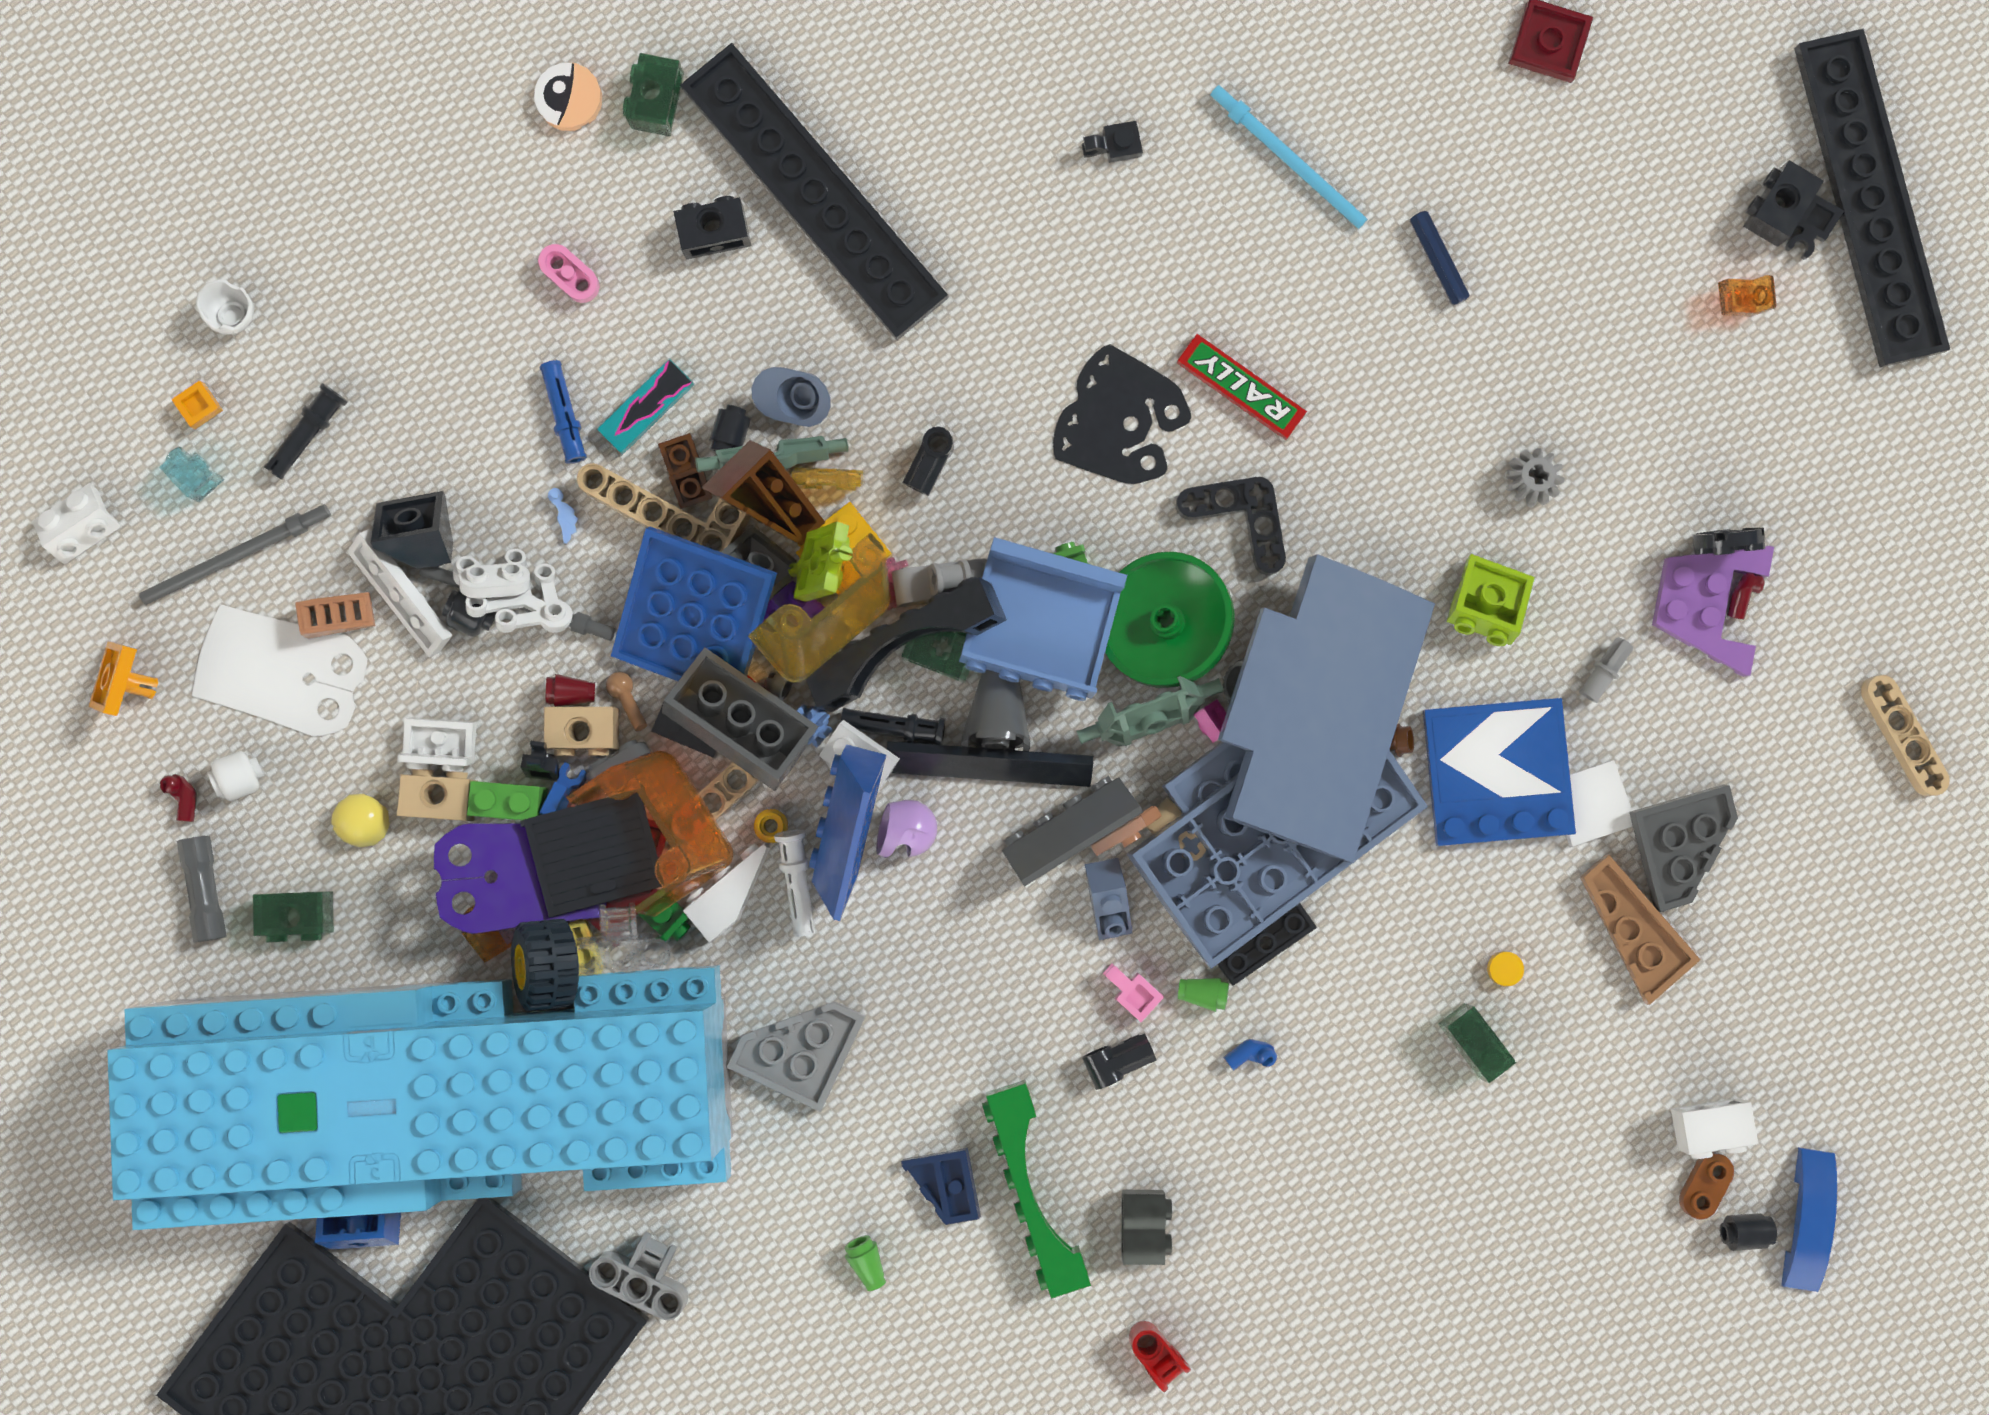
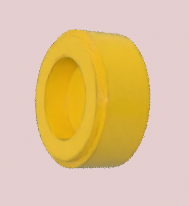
M1501 951L1495 953L1489 959L1487 972L1494 983L1502 986H1513L1522 979L1524 965L1516 954Z

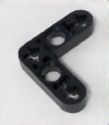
M1252 477L1184 489L1179 494L1176 500V510L1186 520L1245 512L1252 558L1256 570L1263 575H1273L1283 568L1286 562L1275 491L1268 479ZM1255 485H1259L1260 490H1266L1267 494L1261 500L1262 507L1264 508L1269 505L1270 510H1261L1252 514L1251 509H1257L1258 507L1256 496H1250L1249 494ZM1225 489L1233 494L1234 503L1230 507H1221L1216 503L1215 495L1219 490ZM1204 492H1210L1209 504L1212 510H1206L1207 504L1198 505L1195 508V512H1190L1189 507H1183L1182 503L1186 502L1188 495H1192L1194 501H1199L1206 498ZM1260 517L1270 519L1273 524L1272 532L1268 535L1258 534L1254 527L1256 519ZM1275 539L1276 544L1271 543L1269 548L1271 555L1277 556L1278 561L1273 564V568H1269L1267 563L1261 562V558L1266 555L1265 545L1258 547L1257 542H1267Z

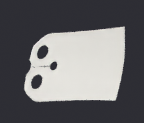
M220 604L200 651L192 696L260 717L307 735L324 736L338 732L348 726L356 707L353 700V692L364 681L368 659L362 649L345 634L336 633L307 639L300 634L297 623ZM338 654H346L352 659L353 668L346 675H338L332 670L331 662ZM311 673L317 682L307 686L303 683V676ZM331 698L338 703L339 713L334 719L325 720L319 716L317 711L318 705L323 699Z

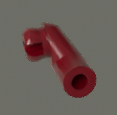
M1746 573L1741 577L1732 594L1727 616L1745 619L1752 592L1759 594L1764 589L1765 580L1762 576Z

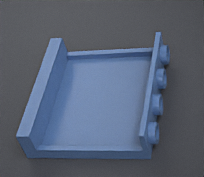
M994 537L982 579L992 583L1007 620L978 636L966 634L959 662L965 663V668L974 672L985 673L986 669L999 673V678L1006 681L1019 682V679L1033 682L1032 687L1038 690L1052 692L1054 688L1065 691L1066 696L1074 700L1086 701V698L1092 699L1097 693L1098 688H1096L1099 673L1120 593L1124 589L1127 575Z

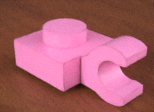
M1112 963L1103 972L1121 990L1115 999L1140 1022L1164 998L1139 973H1136L1130 980Z

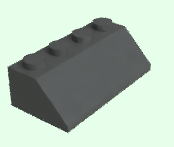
M705 647L663 700L662 713L774 791L777 790L794 767L819 727Z
M1108 775L1091 786L1094 790V793L1083 799L1078 794L1062 804L1065 811L1053 817L1052 813L1049 812L1033 822L1036 829L1024 835L1022 830L1004 840L1007 847L1002 852L1024 887L1144 812L1119 777L1112 781Z

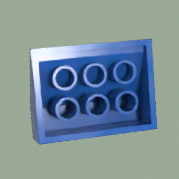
M846 744L841 755L835 754L832 762L830 775L836 776L833 787H827L823 806L829 807L827 817L820 818L816 837L821 838L819 849H813L809 862V868L814 869L812 883L833 920L840 921L858 877L887 756L886 754Z

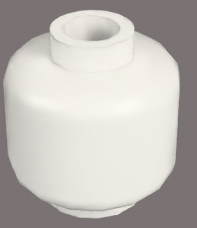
M242 751L215 760L211 766L212 771L207 772L217 797L224 796L228 801H234L256 792L259 789L258 778L264 776L257 758L249 759L247 754Z

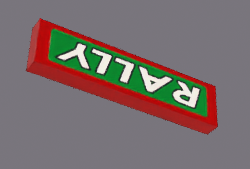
M1199 334L1195 335L1177 360L1178 365L1284 440L1288 439L1307 412Z

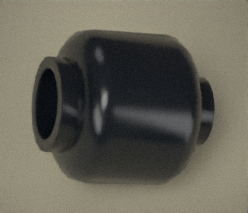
M460 589L458 592L452 590L442 612V615L446 616L447 625L472 637L477 636L482 629L489 631L497 612L486 613L481 617H472L466 612L467 596L462 594ZM473 604V605H472V607H480V606H481L480 604Z

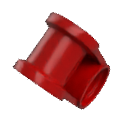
M1140 1321L1130 1329L1129 1342L1135 1356L1163 1392L1168 1390V1384L1180 1374L1191 1371L1190 1366L1182 1355L1167 1341L1153 1323ZM1149 1334L1155 1337L1153 1344L1147 1348L1137 1345L1138 1340L1143 1335Z

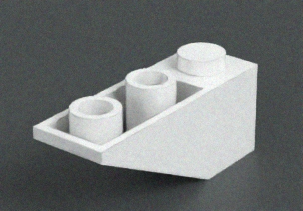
M756 843L751 845L740 855L743 860L734 869L729 865L713 877L716 883L711 888L705 891L701 887L686 900L690 905L683 912L709 943L715 941L740 920L770 850L768 844H762L760 847Z

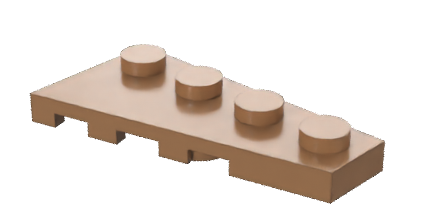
M1604 855L1580 876L1645 1004L1650 1005L1701 960L1610 855Z

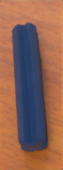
M1422 211L1415 214L1410 219V223L1450 303L1458 305L1466 301L1470 294L1429 212Z

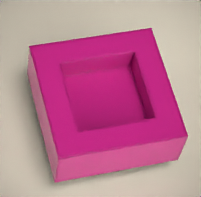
M1218 699L1193 714L1198 721L1200 730L1210 738L1212 743L1218 740L1226 716V711Z

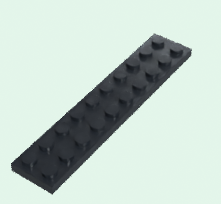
M1864 28L1799 43L1794 50L1836 206L1844 210L1840 217V222L1879 367L1882 368L1945 353L1951 349Z
M730 43L680 84L690 100L897 341L948 299L946 291L733 43Z

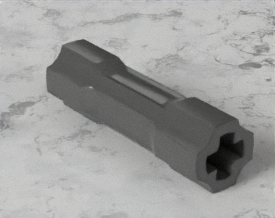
M210 836L178 840L180 865L185 874L191 911L189 920L193 943L225 938L227 936L223 912L218 902Z

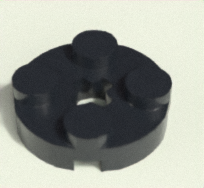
M1764 527L1742 528V530L1725 529L1693 534L1695 555L1711 553L1713 555L1732 554L1735 553V550L1742 549L1744 551L1765 549Z

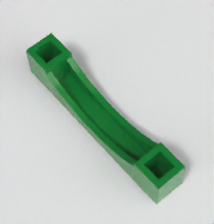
M1026 1080L986 1092L987 1102L982 1103L987 1122L994 1121L998 1135L992 1136L998 1156L1005 1155L1009 1168L1003 1170L1009 1190L1016 1188L1019 1202L1014 1203L1020 1224L1027 1222L1030 1235L1025 1236V1241L1030 1256L1037 1255L1041 1269L1035 1270L1041 1290L1048 1289L1052 1299L1091 1286L1079 1245L1071 1247L1051 1227L1040 1210L1029 1182L1025 1158L1026 1136L1030 1119L1037 1116Z

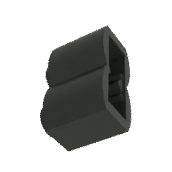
M1122 1189L1121 1257L1123 1265H1165V1256L1172 1255L1171 1234H1165L1166 1220H1172V1200L1165 1198L1164 1190Z

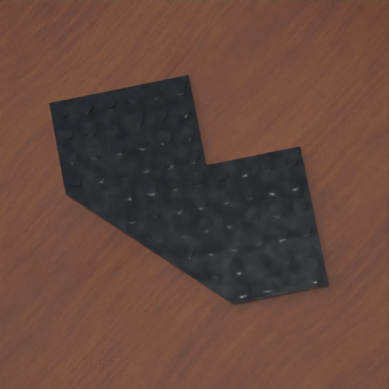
M478 1198L399 1305L323 1246L315 1243V1240L294 1224L288 1222L282 1227L156 1396L180 1415H578L649 1320V1317L635 1306L594 1286L590 1280L589 1271L492 1198Z

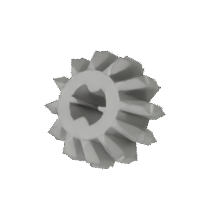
M1536 448L1532 454L1528 450H1523L1520 452V459L1514 457L1510 460L1509 464L1512 470L1506 471L1504 476L1507 479L1513 480L1512 483L1506 486V490L1512 491L1516 489L1518 491L1514 498L1515 501L1519 502L1526 496L1527 506L1532 507L1537 500L1541 505H1545L1549 502V496L1556 497L1559 495L1560 491L1556 485L1564 483L1565 478L1556 475V472L1561 470L1563 465L1556 464L1553 466L1551 463L1555 456L1553 453H1549L1543 458L1541 448ZM1534 471L1536 478H1540V481L1536 484L1534 483V478L1529 476V473Z

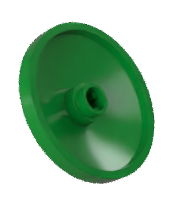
M1180 552L1149 554L1125 566L1119 573L1126 574L1127 578L1124 589L1120 593L1105 651L1109 660L1117 669L1133 681L1155 688L1180 686L1177 679L1179 676L1193 682L1207 674L1225 654L1234 630L1235 613L1233 601L1227 586L1220 576L1202 560Z

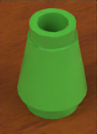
M1221 978L1180 979L1178 999L1214 1012L1217 1009L1225 1010L1229 983L1221 982Z
M864 1235L850 1241L844 1248L847 1253L845 1259L863 1285H865L867 1291L879 1289L886 1283L877 1243L872 1241L869 1235Z

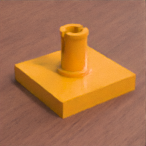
M107 641L88 707L105 714L118 716L124 692L144 696L148 699L154 698L156 691L140 687L139 685L144 684L157 688L158 678L130 672L137 649Z

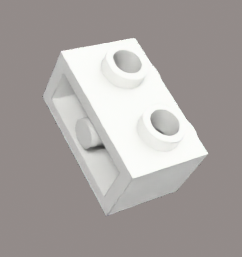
M1736 1098L1671 1109L1678 1150L1691 1155L1692 1159L1710 1158L1713 1156L1712 1151L1725 1150V1153L1728 1154L1742 1153L1747 1151L1746 1146L1758 1144L1752 1104L1749 1101Z

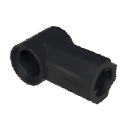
M938 426L926 431L922 444L902 482L903 484L921 494L930 495L947 459L954 451V441L948 430ZM935 436L945 437L948 440L946 449L942 452H933L929 448L932 438Z
M1144 1032L1112 1047L1107 1045L1096 1049L1082 1057L1096 1090L1117 1083L1124 1078L1125 1074L1157 1061Z

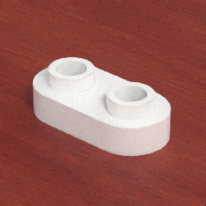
M515 562L472 565L463 569L459 575L460 591L470 598L517 596L528 591L530 587L529 570Z

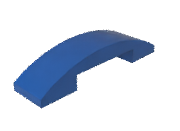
M1798 1147L1794 1182L1799 1184L1792 1248L1791 1252H1785L1781 1286L1819 1292L1829 1263L1837 1212L1835 1153Z

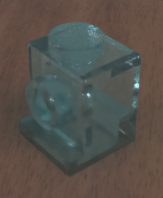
M177 447L169 452L166 456V461L159 467L186 497L199 503L225 480L220 474L209 470L210 465L198 453L190 454L182 447Z

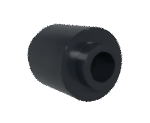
M727 405L726 409H718L709 439L712 442L711 451L716 453V450L744 445L751 419L745 416V409L734 405Z
M1761 1213L1727 1215L1724 1222L1720 1225V1237L1722 1242L1727 1244L1732 1251L1766 1249L1769 1245L1776 1243L1777 1228L1772 1217L1764 1216Z

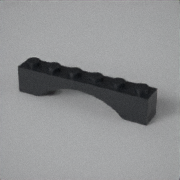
M980 577L967 578L958 584V588L952 592L937 594L928 600L929 604L922 608L907 610L900 614L899 620L894 623L877 626L870 631V635L866 638L847 642L841 647V651L832 656L825 655L814 660L813 666L804 670L803 674L816 707L833 712L860 698L869 679L879 665L894 651L910 641L940 632H963L978 636L1006 621V616L992 583Z

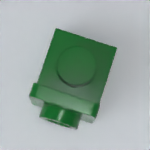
M661 889L638 913L640 917L661 935L660 938L665 943L670 942L672 939L678 942L691 928L688 924L690 919L683 912L685 908L664 889Z

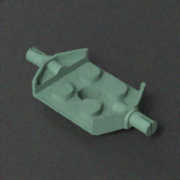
M1179 676L1177 679L1180 684V690L1176 692L1166 691L1159 694L1154 700L1146 703L1130 704L1119 713H1116L1113 703L1109 702L1098 717V721L1094 725L1076 730L1081 745L1099 737L1102 741L1106 740L1118 747L1132 744L1131 741L1159 733L1174 725L1190 723L1194 717L1193 714L1205 703L1204 698L1223 692L1222 684L1219 678L1211 682L1196 685L1195 682Z

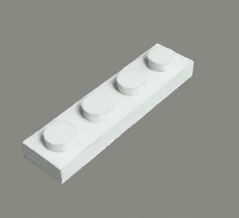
M368 529L360 532L347 550L348 554L430 658L440 653L453 636L447 629L446 624L439 619L427 603L425 597L418 592L406 576L404 570L397 565L394 559L372 548L370 543L372 531Z

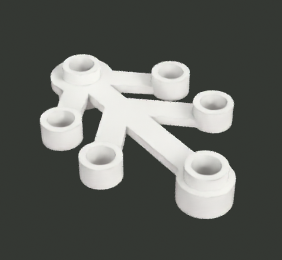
M511 549L505 554V564L512 562L511 560L519 559L520 561L515 563L526 567V555L522 550ZM463 556L454 563L453 578L456 584L459 585V575L463 569L472 565H480L476 559L471 556ZM540 564L534 570V581L537 585L541 586L544 601L533 596L530 587L528 591L517 596L489 599L466 598V612L468 615L481 617L486 613L497 612L495 615V625L500 632L504 633L512 632L516 628L542 625L545 630L558 633L564 631L570 625L573 618L571 607L567 603L558 600L554 586L555 569L549 564ZM541 574H548V575H550V576H548V577H542V576H540V575H541ZM473 604L481 605L480 607H472ZM525 607L532 612L516 615L510 609ZM503 619L511 620L508 623L501 622Z

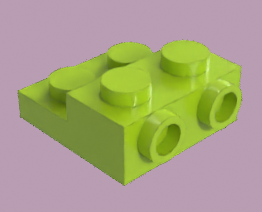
M1470 554L1464 566L1459 588L1454 593L1446 622L1454 624V629L1461 634L1470 635L1475 632L1486 636L1487 642L1491 645H1511L1521 633L1535 577Z

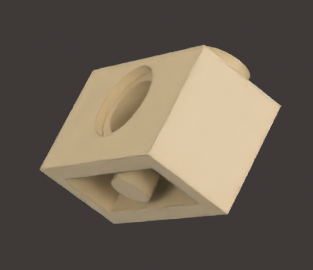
M544 707V742L547 744V749L554 750V756H575V750H588V756H609V750L619 749V709L615 707ZM585 722L589 727V735L585 740L578 741L575 738L574 730L578 724Z
M412 769V775L400 774L397 816L474 821L475 816H467L470 781L478 780L467 779V772L447 771L446 778L433 777L434 770ZM440 785L444 789L445 796L442 802L436 804L432 800L431 793L436 786Z

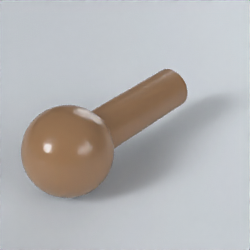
M624 672L611 674L606 681L608 694L613 698L619 699L636 732L645 729L647 723L631 694L633 690L631 677Z

